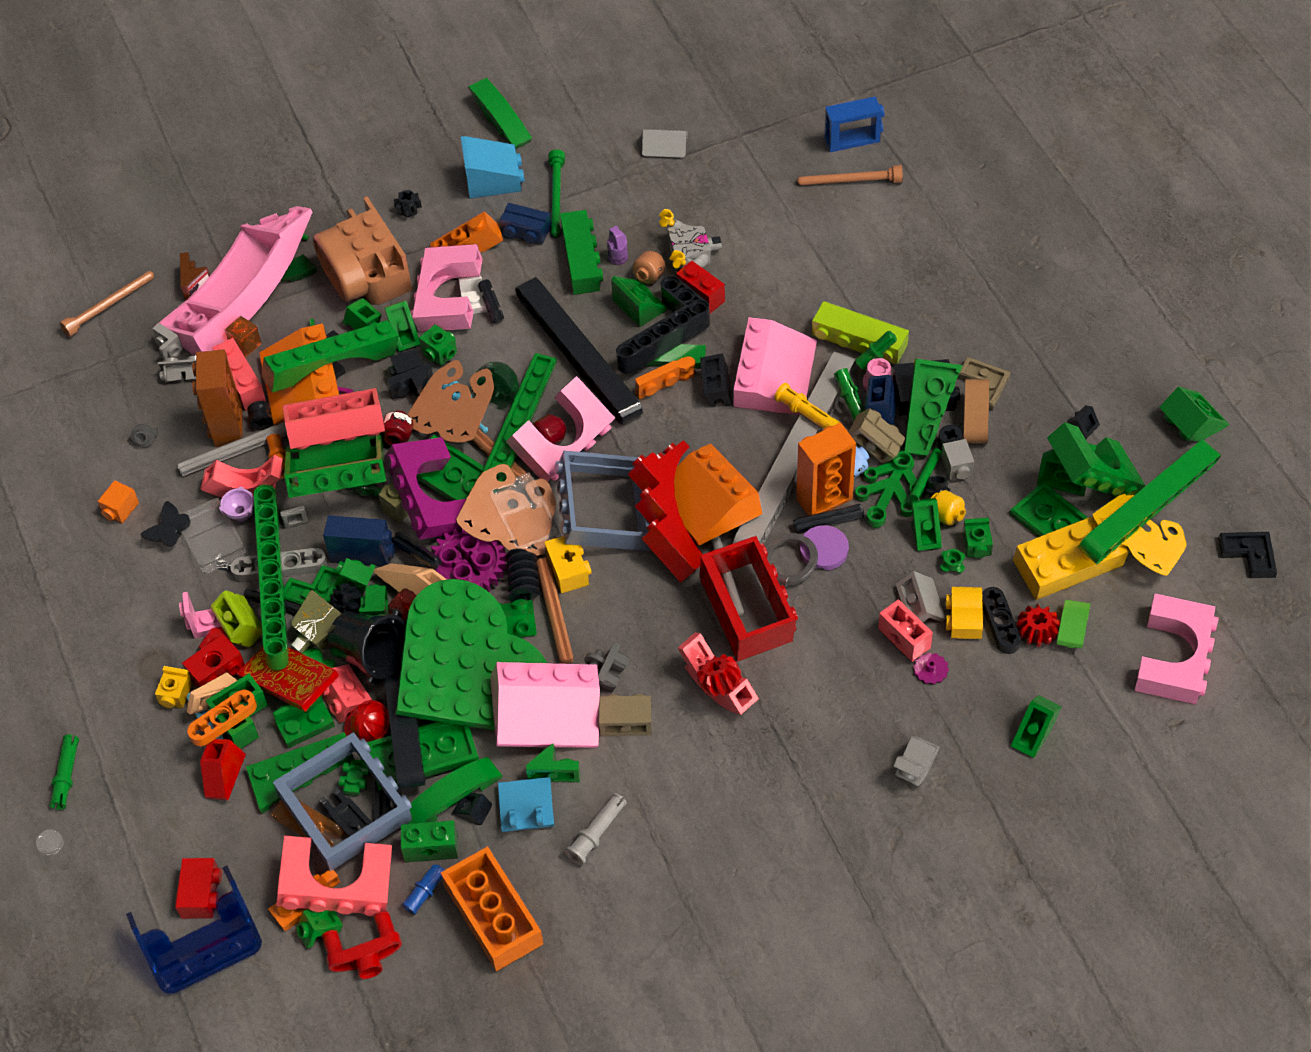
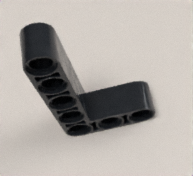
M667 276L660 282L662 302L673 313L617 346V366L620 372L631 374L709 327L710 310L708 302L676 276Z

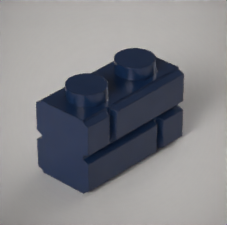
M508 203L499 221L501 234L508 238L524 239L528 243L543 244L546 235H548L551 229V215L548 212Z
M887 374L870 377L868 379L865 408L866 410L870 408L879 412L884 421L893 425L896 391L893 386L892 376Z

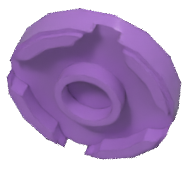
M828 525L816 526L809 529L803 535L812 540L818 550V562L815 569L824 568V570H832L838 568L846 561L849 552L848 540L839 529ZM800 543V555L808 565L810 551L804 544Z

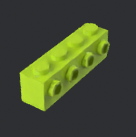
M825 301L822 302L812 320L813 336L836 343L841 347L859 351L860 353H864L869 348L871 342L875 343L884 333L891 331L896 335L897 341L884 352L882 359L893 364H898L908 345L909 330Z

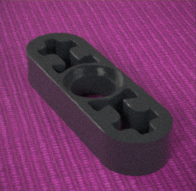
M988 587L982 593L983 611L998 649L1005 654H1013L1019 649L1021 636L1003 591L997 587ZM989 597H993L994 600H997V608L994 609L993 601L989 599ZM996 616H1003L1008 622L1000 625L994 621V618ZM1005 632H1007V636L1010 641H1013V644H1009L1008 641H1004Z

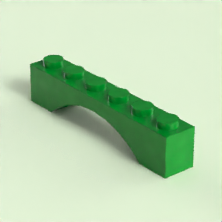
M386 320L266 356L263 359L261 377L273 393L294 386L311 372L337 360L361 357L376 361L395 355L399 335L389 321Z

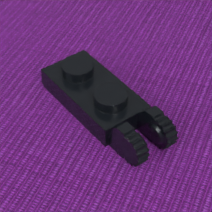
M337 787L331 790L334 798L340 803L337 807L334 808L324 797L318 800L331 820L347 837L352 836L372 823L350 797L347 798Z

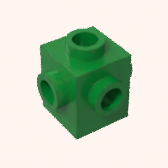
M436 324L419 337L422 353H424L428 360L435 361L440 366L451 360L457 353L454 335L449 331H444Z

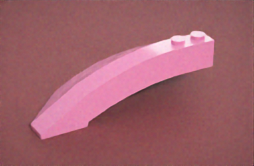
M296 206L290 208L288 214L280 217L276 213L261 218L260 223L252 226L248 225V223L241 225V231L230 250L209 278L184 303L159 323L177 334L182 347L192 355H196V352L212 351V347L231 339L254 316L280 282L296 253L311 217V209Z

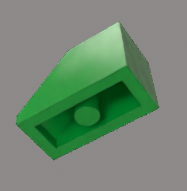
M1040 695L1031 700L1011 747L1035 758L1051 732L1062 706Z

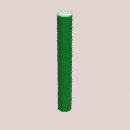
M933 449L909 496L911 501L919 500L928 482V478L931 476L942 454L940 449Z

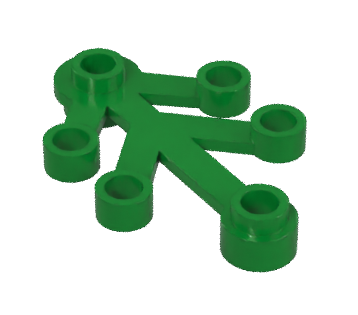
M898 452L897 456L890 463L875 468L868 467L864 471V480L870 484L866 486L860 485L855 489V498L860 502L867 501L871 494L883 491L877 506H872L867 511V523L873 528H879L885 524L886 509L893 494H895L901 505V515L904 517L913 516L911 501L900 483L903 475L909 484L910 495L917 482L912 471L914 459L908 452ZM892 472L890 478L877 482L878 476ZM860 492H865L866 494H865V495H860L859 493H860ZM909 507V508H911V510L908 511V510H905L904 508Z

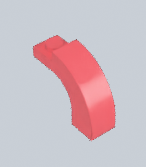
M274 455L263 465L254 469H238L216 460L204 470L201 490L222 498L228 491L239 487L250 491L253 496L254 490L261 485H270L276 489V483L280 480L283 473L281 469L283 459Z
M695 632L678 647V650L687 663L685 669L701 688L696 675L699 672V666L706 664V660L713 659L714 654L701 633ZM746 678L739 680L740 685L733 687V692L728 691L724 696L719 694L716 697H713L711 694L708 695L723 708L740 715L759 699Z

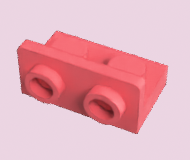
M349 664L333 668L337 671L339 677L321 694L329 706L330 712L339 723L345 722L348 713L352 712L359 704L372 700Z

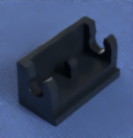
M723 353L701 357L704 397H707L712 407H716L715 400L717 399L723 400L725 406L732 405L729 368Z

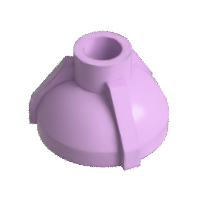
M243 487L228 491L221 499V507H219L221 514L239 522L247 520L254 513L253 494Z

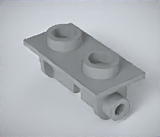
M189 356L187 360L166 358L164 362H158L160 368L164 370L160 372V380H165L166 383L182 381V373L184 372L186 373L187 381L196 380L192 370V363L196 362V356Z

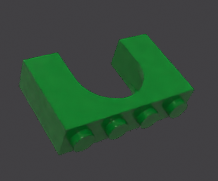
M1066 422L1047 437L1067 474L1075 484L1115 497L1126 494V496L1135 495L1146 486L1119 441L1105 437L1096 445L1094 453L1079 427Z

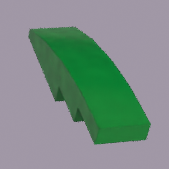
M488 78L468 86L489 123L492 122L500 136L504 135L509 144L515 145V149L532 141L531 135L520 118Z

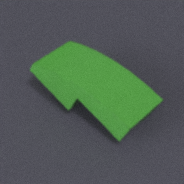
M1065 600L1057 645L1069 648H1083L1091 603Z

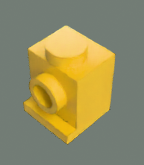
M164 666L162 669L163 675L155 692L158 703L166 708H183L187 700V694L190 692L193 684L190 674L185 669Z

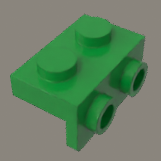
M519 599L513 603H499L506 617L507 634L520 638L537 634L533 600Z

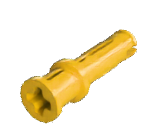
M783 383L774 395L775 401L784 403L790 407L791 412H799L823 429L840 423V421L810 403L805 394L797 393L791 389L788 383Z

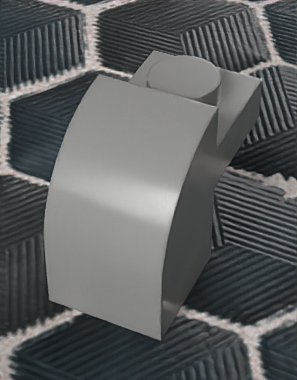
M912 736L904 755L897 757L894 767L897 768L895 775L919 786L929 772L940 747L918 736Z

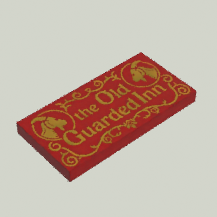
M262 647L236 673L239 679L250 673L262 691L304 712L339 677L335 669L289 647V663L282 670H272L267 666Z

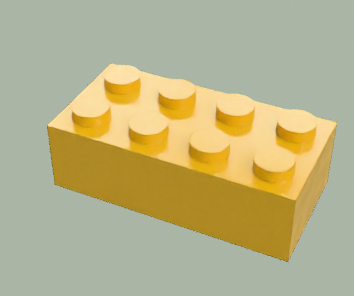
M1092 516L1018 545L1013 562L1035 600H1038L1123 566L1129 552L1125 545L1121 544L1097 565L1077 548L1080 542L1098 526Z

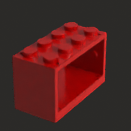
M757 536L700 555V581L737 662L793 642L796 621L798 620L795 608L793 606L790 607L787 602L788 594L784 585H779L778 573L774 564H770L767 559V549L764 543L760 544ZM752 564L778 622L747 633L721 574Z

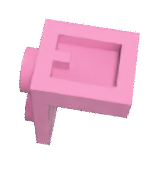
M188 592L182 593L183 602H179L180 613L184 617L186 629L192 631L194 638L205 637L210 629L222 627L211 609L195 612Z

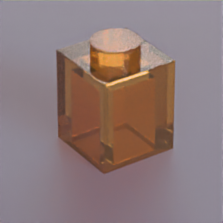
M241 315L225 329L227 339L233 338L244 357H247L262 344L257 326Z

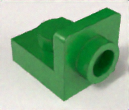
M305 910L302 912L296 931L306 948H311L316 937L322 936L330 930H336L337 933H340L343 924L335 911L314 912L312 910Z

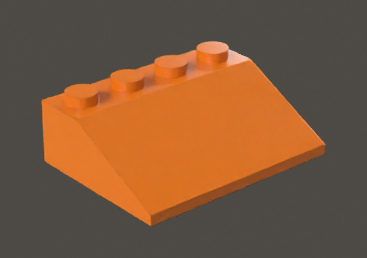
M323 323L300 328L259 352L262 367L263 359L266 356L326 339L327 336ZM333 362L316 369L294 386L272 393L266 384L274 426L285 422L283 405L340 395Z
M711 443L691 452L677 466L674 487L678 511L687 532L698 545L762 515L758 491Z

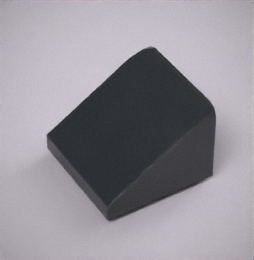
M470 793L459 800L452 814L471 823L482 825L492 807V803L482 793Z

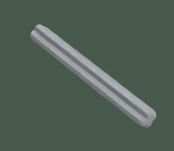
M285 422L177 464L179 472L182 476H186L210 466L216 460L221 462L267 444L266 438L271 434H279L281 438L287 436Z

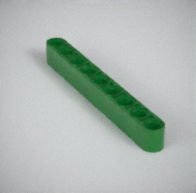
M1200 440L1086 535L1077 548L1096 565L1099 564L1210 470L1220 459L1221 454L1206 441Z
M261 485L254 490L263 649L267 666L272 670H282L289 663L278 503L275 489L270 485Z

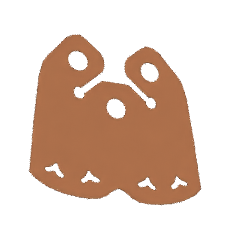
M451 361L437 370L408 413L411 419L418 416V422L412 419L413 429L424 434L438 431L444 440L450 442H466L474 439L493 394L494 383L491 371L486 368L471 376L470 384L473 392L476 393V396L471 398L468 386L455 383L444 390L441 389L444 384L447 385L462 377L463 368L460 361ZM451 368H455V375L452 377H448V370ZM485 377L486 382L481 386L477 385L478 378ZM460 392V398L453 401V393ZM430 422L431 427H429L428 425H424ZM453 429V435L451 432L447 433L446 431ZM465 431L469 434L468 436H461V434H463Z
M500 464L483 472L467 497L456 519L457 523L467 533L480 540H499L509 551L520 548L536 555L544 554V542L548 540L556 508V499L550 484L545 479H538L526 485L525 490L533 504L537 506L535 509H532L524 494L511 489L499 492L497 495L493 493L494 489L499 490L512 486L515 483V475L508 465ZM497 473H505L507 479L504 482L498 481L496 479ZM542 487L545 494L537 496L534 493V489ZM515 499L518 502L517 508H509L508 501ZM464 520H471L472 527L469 526V523L464 522ZM487 528V531L490 532V534L480 531ZM517 540L519 546H517L515 543H510L509 541ZM532 544H534V546H535L537 549H534V548L528 549L527 547H529V546H531Z

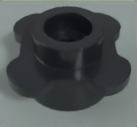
M938 475L928 478L925 486L927 487V493L934 495L943 490L950 492V488L947 487V478Z

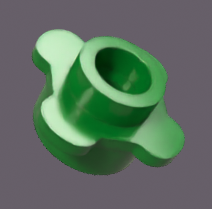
M949 549L941 553L943 563L940 565V569L943 572H964L963 560L965 559V554L957 549Z

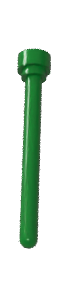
M559 149L551 150L548 153V163L552 168L551 235L555 238L560 235L561 168L565 164V153Z

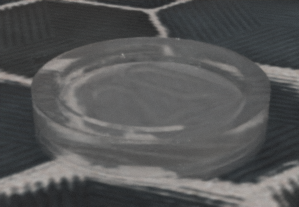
M50 829L38 836L36 847L41 854L50 856L61 850L64 840L58 831Z

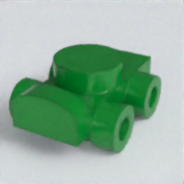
M351 759V763L344 762L343 772L348 774L347 776H340L339 786L344 787V794L359 796L360 789H366L367 779H364V775L369 776L370 771L362 760Z

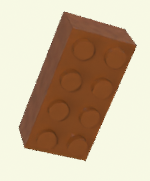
M225 349L196 352V362L192 363L193 375L196 377V381H192L194 396L198 395V409L202 410L203 423L207 424L208 438H212L215 447H221L243 438L242 403Z

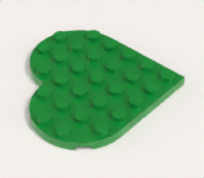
M459 579L435 582L425 587L415 597L407 614L395 714L495 730L490 676L496 663H547V661L531 643L515 635L507 634V621L504 611L498 601L487 590L475 583Z

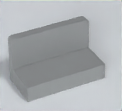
M643 129L642 155L685 157L688 131Z
M913 571L896 583L901 602L922 622L928 618L941 622L946 619L932 578Z

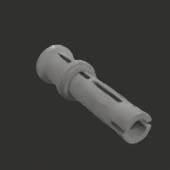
M613 793L590 825L577 833L578 838L571 846L566 847L564 853L572 862L583 865L589 852L598 847L600 836L627 804L625 799L620 802L621 795Z

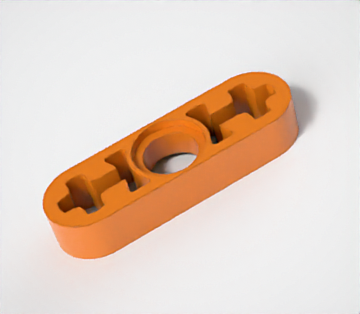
M240 690L193 721L187 730L191 742L196 746H205L250 716L257 707L254 695L248 690ZM244 700V702H248V705H240V702ZM231 707H233L234 711L236 710V714H233ZM221 713L229 715L228 720L223 723L215 721L216 717ZM209 722L212 723L214 729H212L211 726L208 725ZM198 730H201L202 732H205V734L200 736V734H197L196 732Z

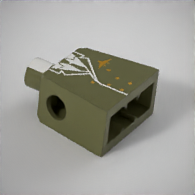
M311 590L291 622V625L300 632L291 645L301 653L311 643L324 650L328 647V634L333 633L336 627L332 623L342 613Z

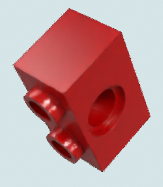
M224 634L182 662L184 669L188 670L192 682L197 688L225 673L231 676L236 675L245 665L241 653Z

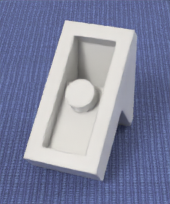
M481 275L459 279L461 297L468 296L474 310L473 314L487 312L482 298L483 293H480L478 288L479 282L482 281Z

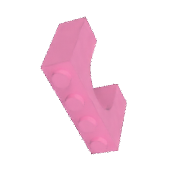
M477 244L425 248L424 257L420 261L421 273L417 276L418 289L414 293L415 305L414 309L411 310V316L418 332H426L435 324L443 330L471 329L474 310L468 296L439 298L434 296L441 284L450 279L480 276L483 259Z
M577 376L554 397L575 422L576 438L573 444L557 446L550 443L530 421H527L506 441L540 479L556 481L559 476L555 473V463L560 460L563 450L580 452L584 449L587 451L596 443L594 438L598 434L602 437L612 428L609 424L615 417Z
M1154 594L1147 628L1166 631L1183 637L1191 645L1194 655L1190 659L1179 663H1170L1142 656L1134 691L1197 704L1199 695L1204 696L1207 681L1203 680V674L1208 675L1211 659H1206L1207 652L1212 653L1215 638L1210 637L1211 631H1216L1218 617H1214L1215 606Z

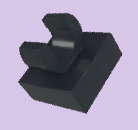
M1088 405L1075 412V416L1072 419L1067 420L1068 424L1079 427L1085 439L1100 426L1093 406Z

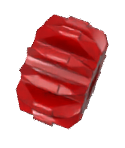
M1039 603L1035 606V609L1028 605L1025 611H1021L1016 626L1018 631H1020L1021 639L1027 638L1026 642L1028 645L1035 642L1039 648L1041 642L1049 645L1052 639L1057 638L1060 620H1057L1056 612H1049V605L1044 609L1040 608Z
M725 654L718 658L714 656L713 659L706 660V664L700 665L699 672L696 674L701 689L706 695L711 694L713 697L719 694L724 696L728 691L733 692V687L739 686V680L742 678L737 662L733 657H727Z

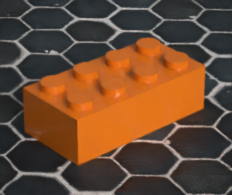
M841 422L834 426H828L823 431L813 436H807L798 442L796 500L808 516L833 510L853 500L856 442Z
M488 846L441 872L445 889L495 971L502 969L544 944L540 928Z

